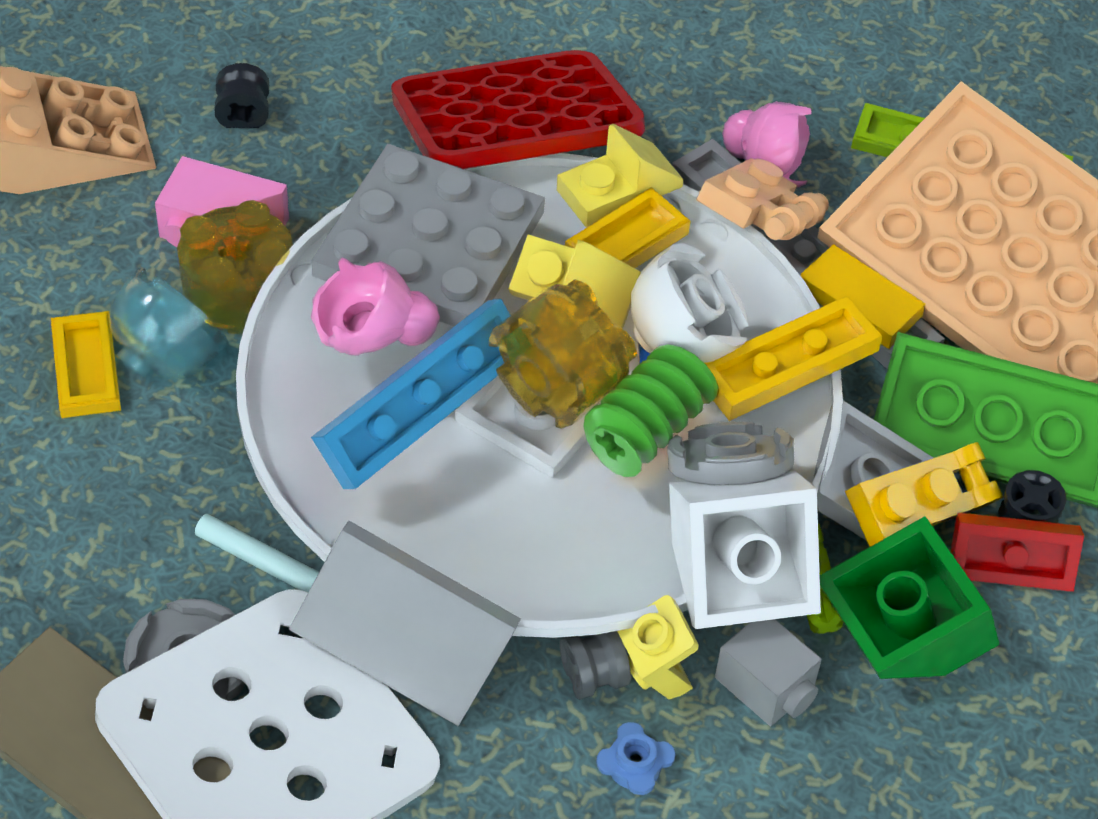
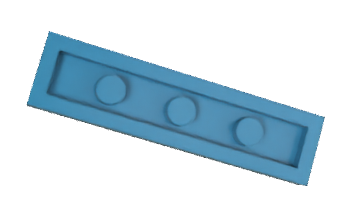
M502 299L488 300L311 438L342 488L356 489L531 349Z

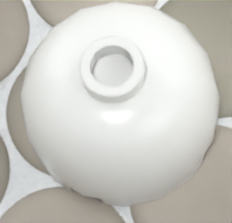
M684 243L671 245L642 270L631 292L632 318L635 324V337L647 352L651 353L658 346L669 344L684 348L706 363L717 360L745 344L747 337H740V332L747 328L749 323L742 300L729 278L720 268L710 274L699 264L698 261L706 255L695 247Z

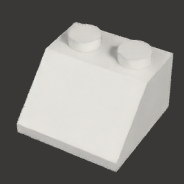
M793 469L772 479L740 485H711L690 481L669 483L672 546L691 623L695 629L821 613L817 488Z

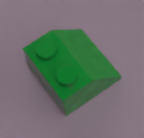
M925 516L819 575L820 588L879 679L946 676L1000 645L990 607Z

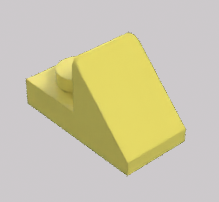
M611 124L608 129L606 155L558 174L556 190L584 226L588 227L652 187L662 196L683 187L684 179L652 142L615 124Z
M528 234L508 290L513 296L623 330L631 308V292L641 272L587 242L578 240L574 249Z

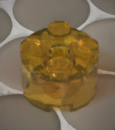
M254 200L244 201L238 206L216 208L201 216L189 217L180 228L181 238L177 246L184 305L197 322L203 324L204 321L213 327L228 329V333L231 334L243 333L248 314L263 283L275 266L284 263L290 253L289 249L293 246L290 231L279 218L270 214V209L266 204Z
M577 279L572 280L567 285L554 284L542 290L496 325L488 339L490 347L499 346L504 364L497 368L496 371L511 396L534 417L543 411L554 417L555 427L560 429L576 423L595 405H598L611 390H615L617 385L629 374V362L637 356L632 337L625 330L614 326L607 314L598 306L593 290L586 283Z

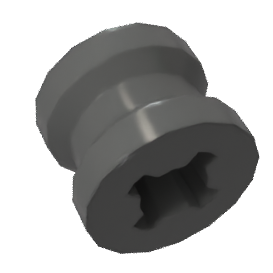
M617 631L597 634L583 639L579 636L563 637L560 640L563 668L572 682L573 691L577 699L581 700L593 696L596 689L602 686L609 685L614 689H618L630 684L629 660L625 646Z

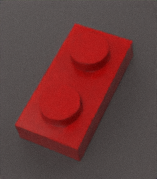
M957 512L951 553L971 581L1074 592L1084 534L1079 525Z

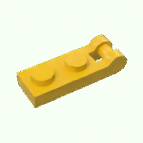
M975 442L956 451L861 482L846 490L845 493L869 547L924 516L934 526L956 518L957 512L970 513L1002 499L1003 495L997 482L989 481L981 464L986 458L979 443ZM959 472L967 492L962 493L954 473Z

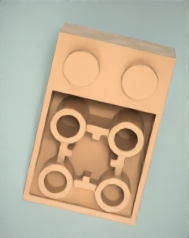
M0 66L1 192L23 194L156 169L139 103L134 91L124 90L115 86L108 87L76 81L68 77H55L23 71L15 67Z

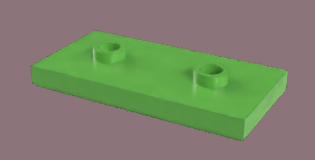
M897 333L876 409L875 421L933 458L978 442L986 458L981 464L988 479L1008 484L1009 480L1016 473L1026 470H1038L1050 474L1061 483L1067 500L1098 508V384L912 335Z

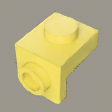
M665 595L649 605L655 604L658 613L645 614L636 621L633 628L617 632L629 654L630 672L636 682L644 690L652 687L670 700L693 689L680 661L695 653L699 645L676 601L671 596Z

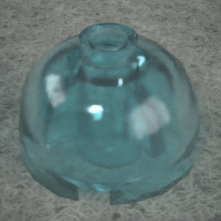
M139 266L116 294L109 313L110 331L122 347L116 355L117 359L142 379L150 371L166 380L185 379L201 372L219 355L229 341L220 329L211 338L201 327L208 317L185 296L157 275L147 283L146 269Z

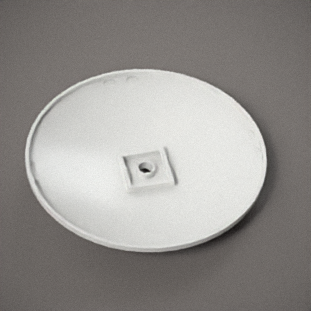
M558 153L464 169L545 197L544 213L531 234L532 236L565 245L566 240L587 228L557 192V175L597 159V157ZM684 184L683 187L662 195L690 220L689 234L674 244L684 243L704 253L706 256L699 260L698 263L710 274L720 268L729 278L740 296L749 326L740 332V337H747L746 341H749L820 308L806 282L787 258L753 226L750 225L743 229L698 202L696 199L699 191ZM351 199L325 215L307 230L282 256L263 283L248 314L240 341L236 369L238 417L244 446L258 481L273 507L292 531L324 562L342 529L348 521H351L521 618L512 636L557 638L597 635L633 628L641 616L648 613L657 614L659 611L655 604L649 605L665 595L671 596L682 612L688 610L672 546L669 483L687 480L676 477L668 469V445L665 448H657V456L649 463H642V471L635 477H623L613 473L602 464L592 451L583 427L585 415L595 405H599L601 400L611 390H615L616 386L627 375H631L632 371L639 365L638 341L634 334L635 324L632 318V305L624 328L621 330L513 296L508 288L519 260L518 257L494 299H502L531 350L358 488L343 489L311 437L454 326L439 321L433 336L423 344L408 346L397 340L385 348L371 353L360 354L359 356L340 353L333 347H328L321 342L311 319L312 299L318 289L327 281L312 276L311 260ZM658 253L657 255H655L654 257L644 262L635 269L642 272V270L660 253ZM841 369L731 421L726 418L714 401H711L709 404H703V411L695 418H688V425L680 433H673V437L678 435L682 437L683 442L688 440L689 430H693L700 425L721 422H753L755 425H762L763 435L774 436L775 428H781L794 438L795 460L792 469L817 488L818 493L826 456L827 462L824 478L832 463L840 433L843 404ZM531 402H543L550 405L553 411L545 415H533L528 413L523 407ZM832 405L830 434L823 460L814 477L822 437Z

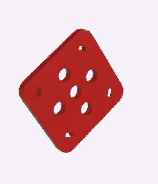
M561 51L411 75L400 78L391 85L393 105L422 155L461 169L607 145L608 129L611 124H615L640 137L645 132L643 111L595 54L587 51Z

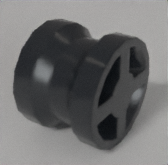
M235 63L226 66L218 73L216 78L217 98L214 111L215 118L222 126L226 128H260L266 123L269 116L267 97L270 87L269 78L266 73L259 67L248 63Z
M1038 470L1019 472L1009 480L1003 495L1004 500H1002L997 514L998 517L1058 523V519L1061 517L1067 501L1066 493L1061 483L1050 474ZM1024 510H1039L1041 513L1040 515H1034Z

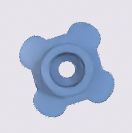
M628 722L618 728L617 739L612 746L598 753L596 763L602 774L611 775L620 786L629 789L633 794L645 795L654 789L655 781L658 779L661 769L672 766L675 759V751L668 742H657L644 734L641 725ZM638 754L642 760L634 762L630 760V756Z

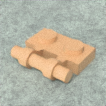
M752 158L705 180L696 199L743 229L751 224L756 225L764 230L766 236L773 240H790L801 234L804 229H809L820 223L829 207L828 199L823 194L809 192L803 193L800 196L796 195L794 192L798 185L784 178L783 171L778 166L763 159Z

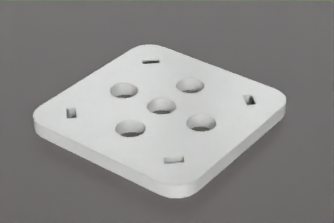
M288 589L270 596L112 680L101 689L96 698L95 721L99 731L162 819H384L426 792L434 784L440 768L439 753L432 741L387 685L305 638L279 634L280 625L290 627L308 592L302 590ZM234 677L242 680L248 686L250 692L243 699L227 701L215 693L213 685L220 679ZM325 695L334 699L341 711L335 717L319 719L312 716L306 710L304 703L310 697ZM143 704L146 708L154 709L151 721L139 719ZM273 726L284 733L287 741L278 749L264 750L257 747L251 741L249 735L257 727ZM396 753L394 768L381 766L383 754L392 756ZM205 757H217L229 765L231 773L222 781L207 782L195 774L193 766ZM310 775L322 783L324 793L319 798L311 801L301 800L290 793L287 783L293 777Z

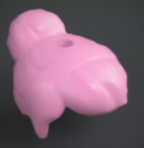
M776 101L768 103L756 111L741 110L730 116L724 124L722 132L724 145L729 153L736 158L769 161L778 166L783 171V177L798 185L797 187L806 185L807 181L791 180L789 177L800 166L806 151L810 132L805 115L812 114L811 108Z
M341 258L338 262L340 271L331 276L318 289L312 299L311 319L321 342L328 347H333L340 353L354 356L375 352L397 340L408 346L423 344L433 336L440 320L436 304L429 300L422 292L410 291L405 280L397 270L381 261L368 263L366 266H359L345 258Z

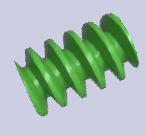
M669 344L658 346L647 356V360L642 361L632 371L631 375H627L616 386L615 390H611L601 400L599 405H595L585 415L583 427L592 451L602 464L613 473L623 477H635L642 471V463H649L657 456V448H665L673 438V433H680L688 425V418H695L703 411V404H709L717 397L718 384L715 376L704 362L684 348Z

